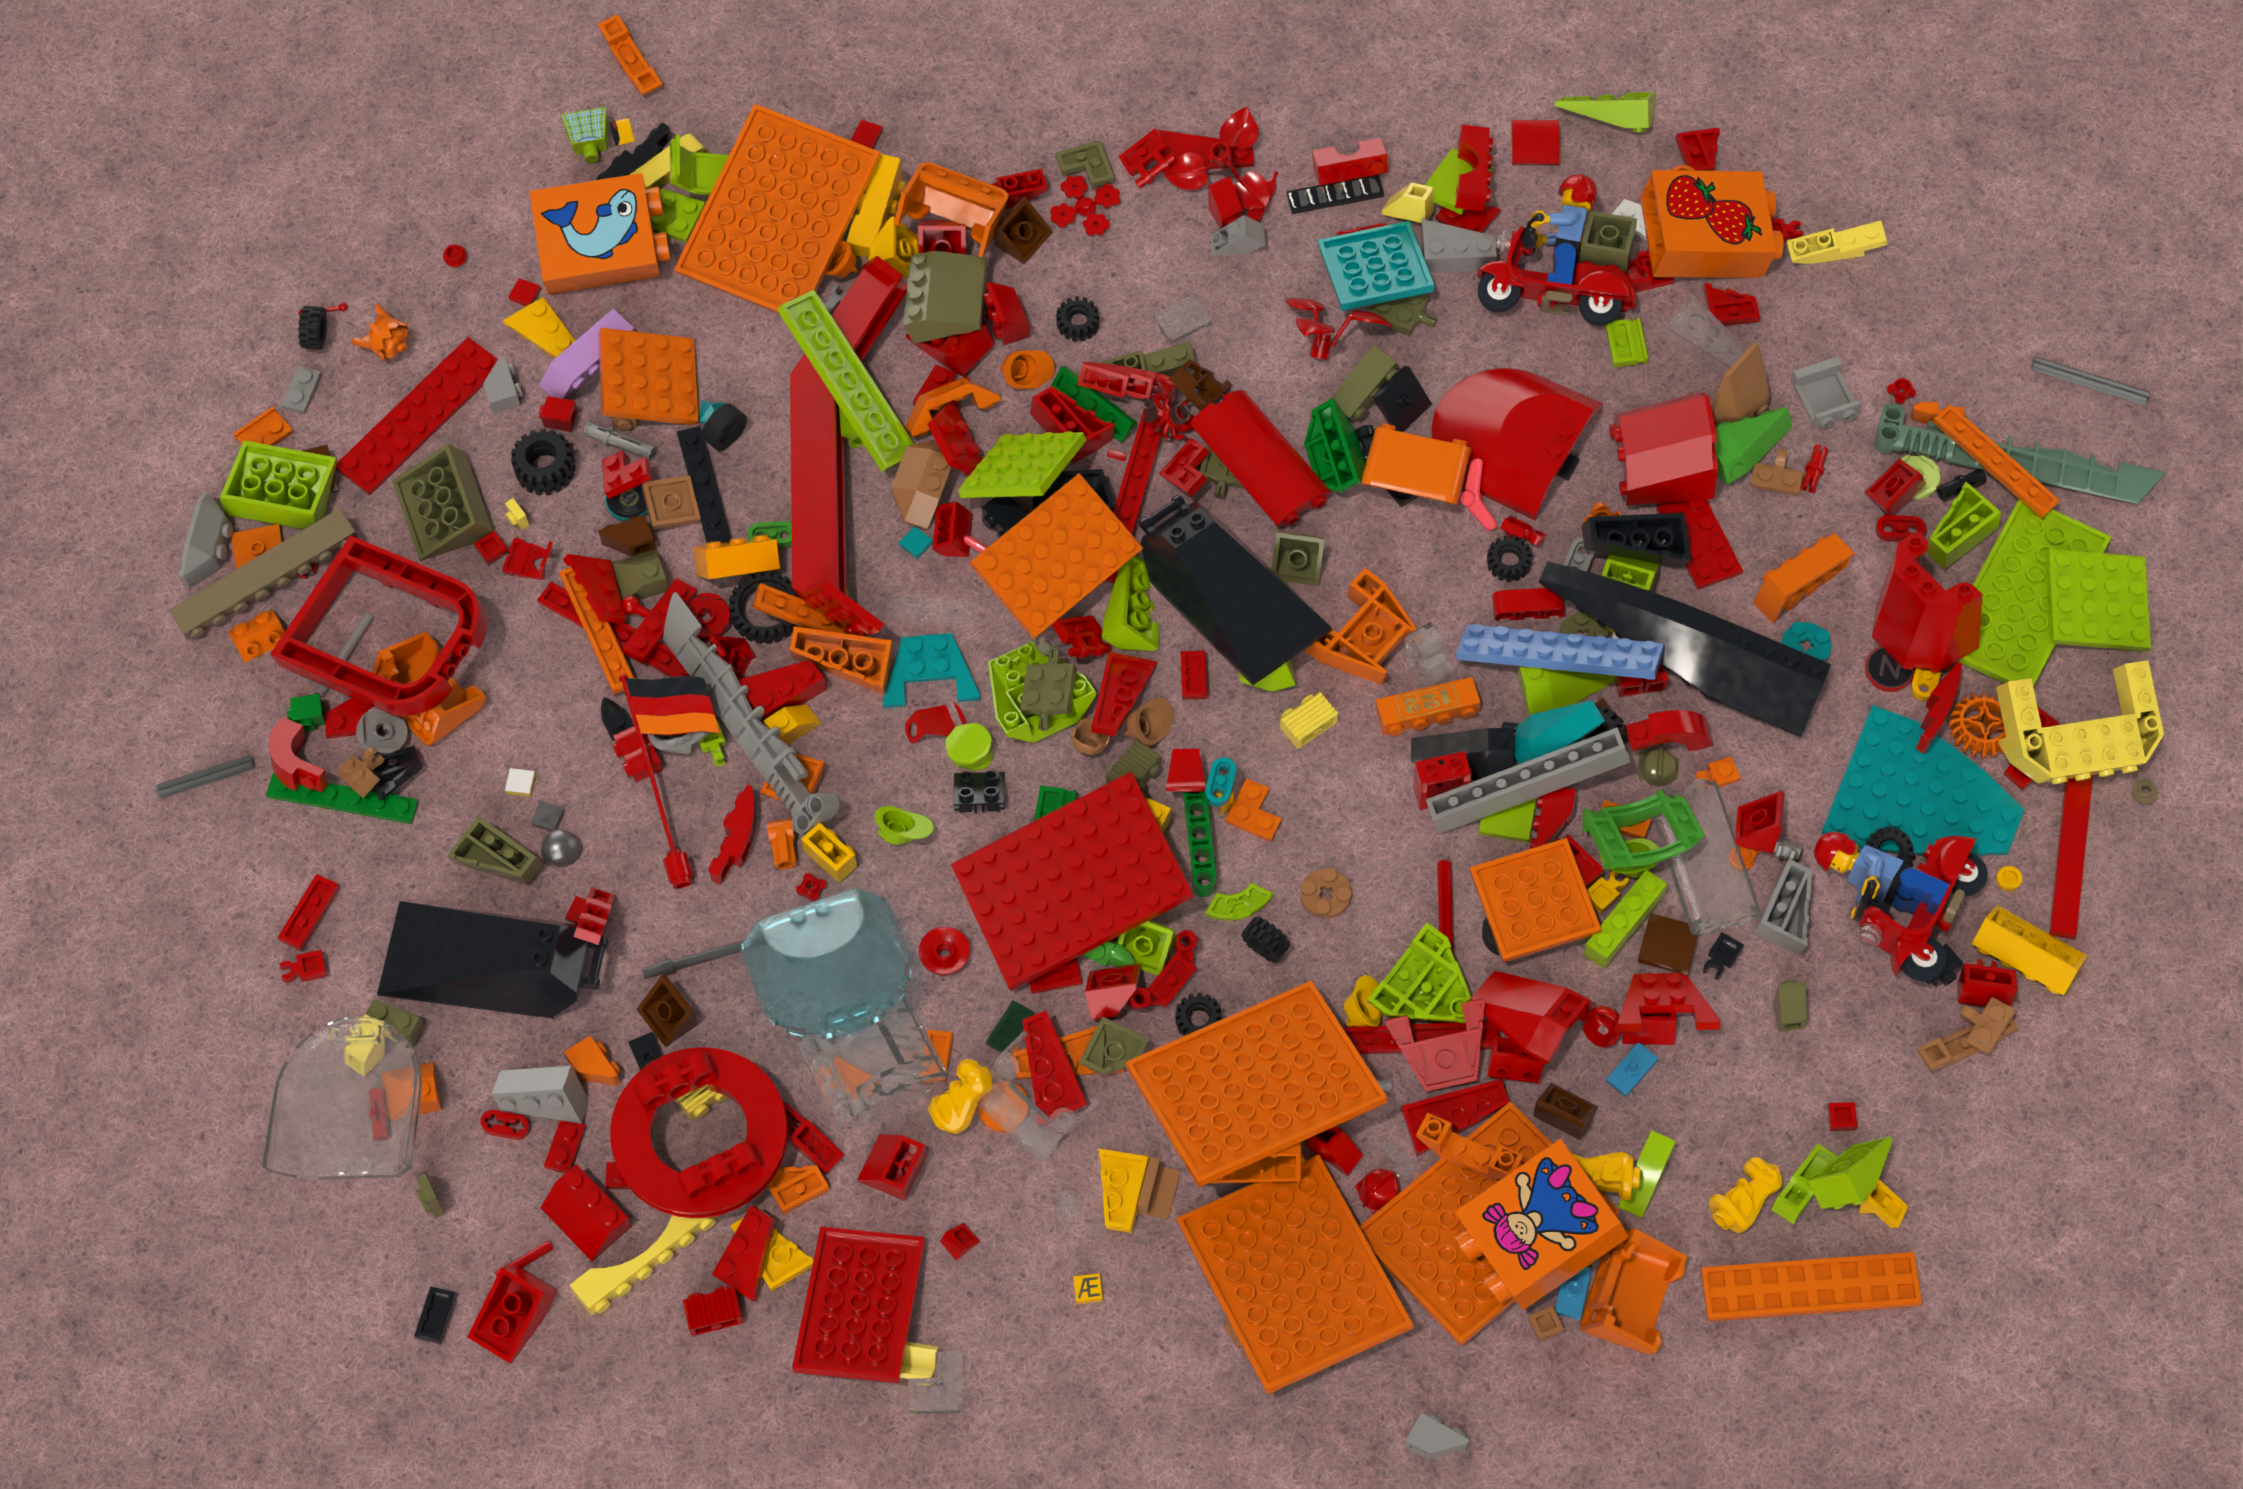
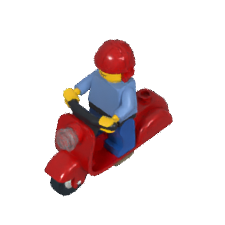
M1575 174L1567 177L1559 187L1558 193L1562 197V213H1549V215H1546L1543 211H1536L1527 222L1526 228L1520 226L1518 231H1513L1512 233H1507V230H1503L1502 234L1497 235L1496 248L1500 249V254L1508 252L1507 260L1492 261L1483 265L1477 272V277L1480 279L1478 298L1481 304L1488 310L1505 312L1512 309L1518 302L1519 297L1537 300V306H1542L1545 313L1570 314L1568 306L1555 305V303L1579 306L1582 317L1588 323L1596 326H1606L1614 322L1620 315V312L1627 313L1628 309L1636 308V293L1633 284L1618 266L1611 264L1599 266L1588 261L1576 264L1586 213L1593 209L1596 202L1597 187L1591 178L1584 174ZM1544 223L1559 225L1557 233H1547V236H1541L1536 229L1540 228ZM1543 243L1555 245L1553 273L1528 271L1518 267L1522 253L1525 256H1532L1536 248L1541 247Z
M1834 831L1823 834L1816 842L1814 857L1823 870L1827 872L1830 868L1839 873H1845L1847 870L1851 871L1847 880L1856 886L1858 894L1855 902L1857 907L1851 911L1850 919L1860 921V928L1856 932L1859 941L1868 947L1878 946L1891 954V969L1895 976L1903 970L1910 978L1921 982L1938 978L1945 969L1947 956L1941 943L1930 937L1934 926L1937 924L1941 930L1947 932L1963 897L1978 893L1984 887L1987 880L1988 872L1985 863L1980 857L1970 853L1976 839L1966 836H1948L1937 839L1934 845L1929 843L1923 855L1927 859L1925 865L1919 863L1917 869L1909 868L1910 865L1903 862V860L1868 845L1864 846L1859 853L1856 841L1850 839V836L1846 833ZM1952 892L1954 896L1949 904V907L1947 910H1943L1949 898V895ZM1890 904L1897 910L1909 911L1914 914L1907 928L1890 918Z

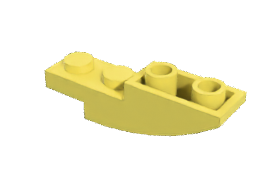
M1880 220L1839 232H1834L1833 228L1787 240V245L1792 263L1814 264L1865 256L1864 251L1887 245V239Z

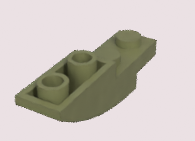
M1189 341L1148 354H1143L1142 350L1099 363L1132 367L1172 377L1189 359L1195 362V358Z

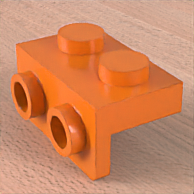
M271 609L267 612L259 613L255 618L245 623L237 624L227 632L242 660L246 663L274 649L285 631Z

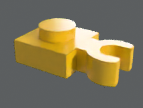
M1612 871L1608 881L1603 877L1598 879L1587 890L1592 906L1602 914L1620 897V893L1617 890H1623L1627 887L1628 877L1619 882L1615 879L1619 873Z

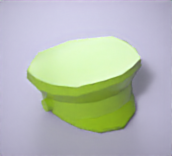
M978 723L956 726L945 739L947 756L956 763L957 767L975 771L982 770L990 765L993 758L991 748L993 740L984 726Z

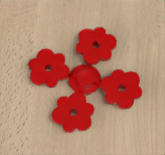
M1068 176L1066 181L1061 183L1060 188L1065 192L1066 197L1070 198L1073 196L1078 200L1075 203V208L1072 206L1068 207L1066 203L1051 207V222L1056 223L1061 228L1066 227L1068 223L1071 224L1075 221L1074 216L1077 212L1078 215L1087 219L1082 222L1087 235H1103L1104 230L1109 229L1110 222L1105 219L1104 214L1097 215L1094 213L1096 204L1103 205L1104 208L1118 205L1120 203L1119 189H1114L1111 184H1105L1102 188L1096 189L1093 201L1091 198L1083 197L1084 191L1088 189L1084 177Z

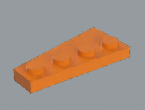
M1098 1026L1059 1038L1075 1076L1098 1074L1079 1064ZM1026 1048L1009 1053L1017 1080L1031 1079ZM1124 1069L1113 1073H1122L1124 1072Z

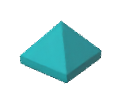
M702 401L699 423H706L711 414L726 404V402Z

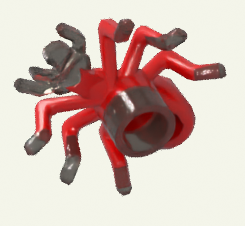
M1158 386V393L1154 397L1153 402L1147 398L1143 400L1146 403L1144 405L1148 407L1144 410L1145 417L1143 421L1150 423L1159 418L1160 421L1152 428L1153 432L1159 433L1161 425L1165 422L1162 438L1169 439L1171 442L1181 439L1187 442L1189 438L1182 433L1194 429L1189 424L1194 416L1190 414L1189 409L1186 407L1191 400L1187 398L1182 403L1170 408L1169 402L1176 393V388L1173 387L1170 395L1164 400L1163 407L1159 402L1163 393L1162 387ZM1169 428H1171V434H1167Z

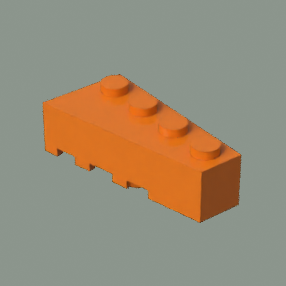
M794 626L789 649L793 659L800 662L811 659L817 669L885 695L895 650L892 640Z

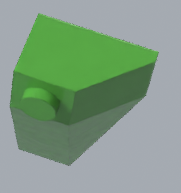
M1782 407L1762 412L1757 417L1750 418L1746 416L1742 417L1741 421L1734 423L1726 421L1715 426L1717 435L1715 450L1718 460L1717 477L1728 485L1748 473L1792 428L1788 408Z

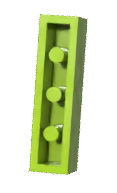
M1646 869L1601 924V932L1593 934L1585 945L1584 955L1605 969L1664 897L1667 883Z

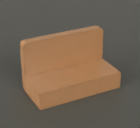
M1149 1158L1137 1205L1138 1213L1166 1220L1169 1219L1180 1177L1179 1170L1160 1166L1159 1158Z

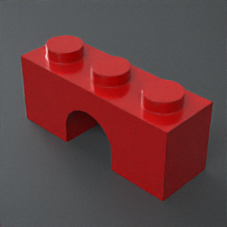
M1381 137L1359 141L1358 151L1351 155L1338 153L1335 146L1312 150L1313 169L1319 186L1388 173L1387 152Z

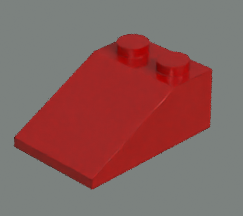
M516 1265L501 1267L467 1338L509 1364L512 1363L546 1316L558 1291Z

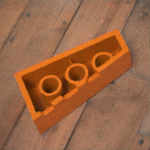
M1835 533L1827 538L1821 537L1811 548L1806 547L1802 549L1797 557L1786 559L1776 570L1770 569L1762 578L1764 581L1753 604L1772 623L1776 622L1782 610L1786 609L1789 612L1801 600L1803 595L1806 597L1810 596L1819 588L1821 583L1824 585L1845 569L1855 552Z

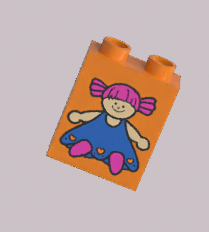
M1561 1138L1455 1211V1214L1464 1226V1228L1453 1235L1459 1246L1471 1262L1484 1254L1494 1270L1483 1276L1482 1279L1500 1304L1513 1296L1522 1311L1629 1238L1619 1219Z

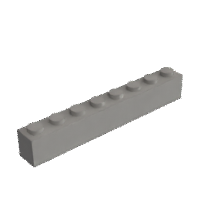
M1614 728L1426 799L1434 824L1439 834L1625 765L1630 763V759L1618 728Z

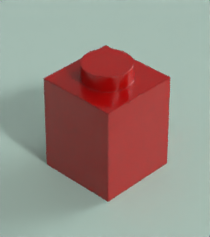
M547 396L545 404H541L539 409V418L542 420L543 427L572 432L578 413L576 403L573 400Z

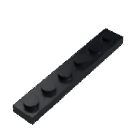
M697 426L677 431L687 473L691 478L706 543L715 541L729 543L731 537L705 442L702 438L701 428Z

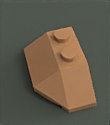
M935 440L906 447L890 489L903 522L926 531L951 470V466L947 464Z

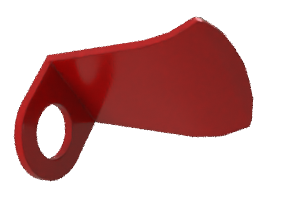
M954 703L957 713L962 722V725L966 724L963 712L961 711L959 706L956 703ZM946 704L916 710L905 724V733L911 743L919 742L925 734L948 737L955 729ZM912 723H915L917 726L915 737L910 733Z
M1199 748L1172 749L1165 791H1205L1206 785Z

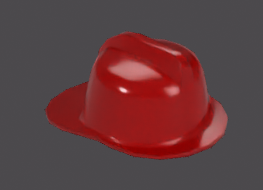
M1385 1169L1371 1171L1354 1186L1358 1191L1359 1199L1363 1203L1362 1207L1370 1209L1372 1214H1375L1401 1192L1395 1173L1392 1170L1388 1171Z

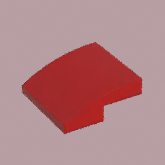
M1512 120V165H1559V120Z

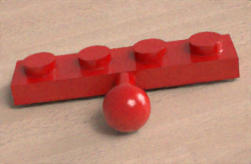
M676 578L652 610L643 607L637 597L626 596L621 602L624 613L627 615L637 614L645 619L622 647V653L644 664L663 639L666 616L673 593L677 592L683 602L686 603L695 597L697 589Z

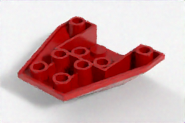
M1494 971L1470 998V1001L1484 998V1016L1523 1052L1547 1065L1560 1051L1564 1035L1578 1019L1584 1022L1586 1015L1591 1009L1596 1007V1003L1569 988Z

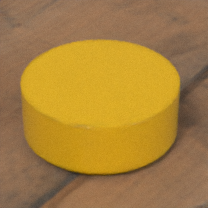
M2004 866L1997 872L1996 883L2004 891H2015L2022 883V874L2016 867Z

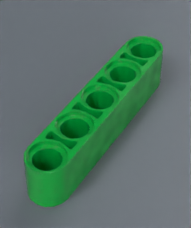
M1199 791L1198 793L1183 792L1193 889L1198 896L1209 897L1216 890V873L1208 803L1205 791ZM1194 811H1200L1203 814H1201L1200 816H1193L1191 813ZM1203 834L1205 837L1203 839H1196L1193 836ZM1205 857L1208 860L1206 862H1198L1196 859ZM1202 880H1207L1210 882V884L1203 886L1200 885L1199 882Z

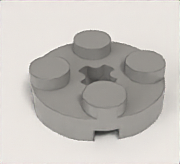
M375 707L363 714L356 726V736L362 751L371 746L376 751L375 756L378 753L381 756H386L399 751L407 739L408 730L403 718L400 719L399 716L388 714ZM379 727H383V731H387L388 734L382 737L376 731Z

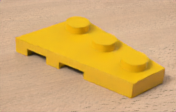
M544 297L502 320L504 325L537 345L553 358L559 356L575 342L572 335Z

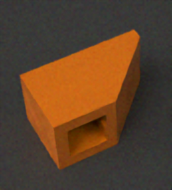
M591 1035L564 1051L567 1061L580 1080L613 1086L620 1084L618 1075L621 1072L613 1060L609 1062L604 1055L607 1054V1051L600 1041L595 1043Z

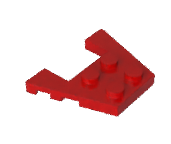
M1676 972L1633 974L1618 1020V1032L1642 1031L1640 1014L1693 1013L1696 1030H1720V1018L1686 974Z
M1484 998L1461 1003L1466 1030L1413 1041L1408 1015L1384 1020L1426 1092L1477 1081L1485 1009Z

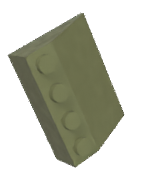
M929 251L911 255L903 325L914 344L981 330L983 294L985 293L987 271L986 257L940 251Z
M446 444L392 481L419 561L474 544L493 532L464 451Z

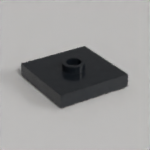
M1403 366L1372 396L1389 425L1396 426L1395 431L1403 432L1432 404L1409 366Z

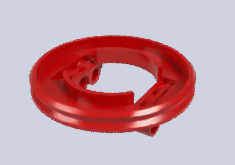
M694 1047L674 1051L659 1057L642 1068L629 1081L620 1094L610 1125V1142L613 1157L620 1175L630 1190L649 1206L666 1214L684 1218L715 1217L736 1210L754 1199L766 1188L777 1173L786 1151L788 1139L787 1117L783 1101L767 1074L756 1064L739 1054L710 1047ZM708 1084L710 1091L730 1098L742 1110L747 1121L745 1142H741L729 1150L723 1151V1153L713 1155L707 1160L690 1166L679 1173L666 1166L653 1150L652 1130L658 1116L656 1108Z

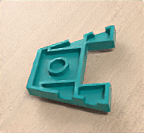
M952 633L902 637L883 699V709L906 707L905 683L956 679L958 702L980 701L979 691Z

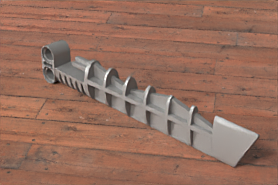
M677 592L673 593L665 621L664 642L689 676L704 678L713 709L762 774L765 781L771 784V789L776 791V796L781 798V803L786 805L787 811L791 812L794 830L797 833L805 834L819 822L826 827L839 809L838 797L831 792L809 793L800 781L802 778H806L808 774L797 759L796 750L793 747H789L779 738L780 729L778 727L770 730L760 721L765 709L759 706L752 710L746 698L749 688L746 685L741 687L733 667L715 653L717 650L715 644L708 647L697 637L702 628L701 624Z

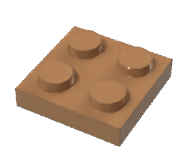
M690 475L642 483L641 487L652 530L700 523L701 518Z

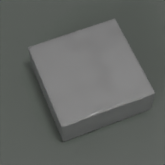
M540 801L531 825L551 832L557 830L564 814V808Z

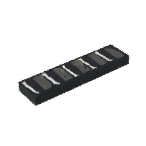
M1373 175L1321 186L1317 185L1287 191L1286 195L1291 214L1382 198L1384 197V192L1379 175Z

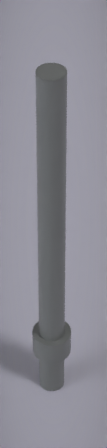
M791 927L679 959L671 960L669 958L662 960L661 964L642 969L644 979L663 973L665 975L675 973L674 970L773 943L790 930Z

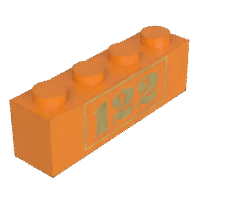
M1473 677L1376 699L1375 711L1382 734L1398 736L1404 730L1412 728L1418 731L1427 728L1429 724L1437 722L1439 725H1445L1454 718H1473L1477 713H1480L1481 702Z

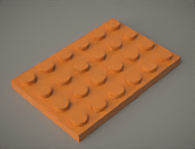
M1079 473L975 557L969 565L1034 640L1057 619L1138 554L1143 547Z

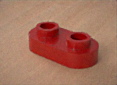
M1884 515L1878 519L1875 532L1884 541L1900 542L1913 534L1908 531L1910 528L1919 531L1924 536L1926 524L1917 516ZM1889 527L1892 531L1886 532L1883 528Z

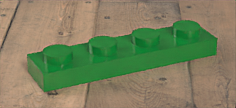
M1061 367L1051 386L1077 401L1076 405L1086 411L1091 410L1095 412L1096 417L1102 421L1113 423L1115 425L1113 437L1120 442H1124L1129 437L1137 421L1097 390L1077 385L1079 376L1068 367Z

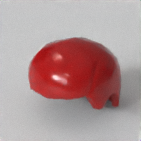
M1599 1005L1591 1009L1586 1015V1022L1582 1028L1588 1040L1596 1046L1603 1048L1612 1046L1622 1034V1032H1618L1620 1015L1611 1007ZM1599 1026L1606 1027L1608 1033L1603 1035L1598 1032Z

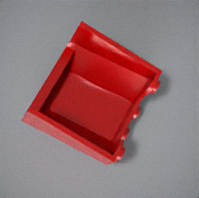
M1699 392L1614 414V423L1609 425L1610 438L1615 439V443L1620 444L1617 454L1618 461H1623L1624 479L1619 482L1620 496L1625 497L1626 506L1714 499L1718 473V460L1715 450L1717 435L1709 395Z
M1916 531L1897 543L1876 605L1872 638L1903 669L1913 670V667L1930 669V672L1940 673L1979 648L1982 593L1974 585L1967 582L1958 583L1945 590L1919 565L1920 557L1928 551V541L1919 531Z

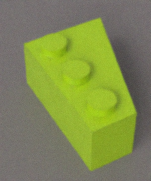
M1965 482L1960 494L1954 499L1951 508L1943 516L1929 538L1927 555L1945 570L1999 528L2001 512L1969 483Z

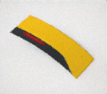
M629 118L609 122L615 146L635 142Z

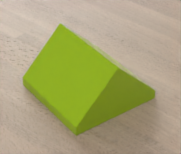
M1149 920L1119 935L1118 943L1131 953L1136 964L1140 963L1141 970L1158 975L1165 967L1174 947L1175 930Z

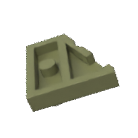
M426 1172L416 1175V1180L420 1186L416 1193L426 1213L432 1212L434 1218L444 1215Z

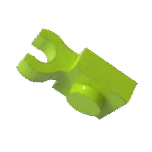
M717 721L720 734L709 733L708 736L698 741L702 753L711 752L716 767L726 764L720 748L726 745V741Z

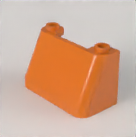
M1381 423V427L1375 428L1361 480L1362 484L1459 505L1472 450L1471 447H1467V441L1453 439V442L1450 443L1395 431L1396 426Z
M426 631L380 650L372 673L396 683H412L420 679L429 670L438 656L439 645ZM451 677L448 683L453 690L440 704L424 713L413 716H399V718H403L407 727L423 744L427 746L432 745L483 708L486 696L480 688L472 685L464 691Z
M1634 1228L1626 1231L1629 1238L1601 1256L1581 1316L1579 1328L1591 1336L1650 1355L1656 1353L1662 1345L1661 1332L1654 1327L1668 1284L1682 1278L1685 1273L1687 1255Z

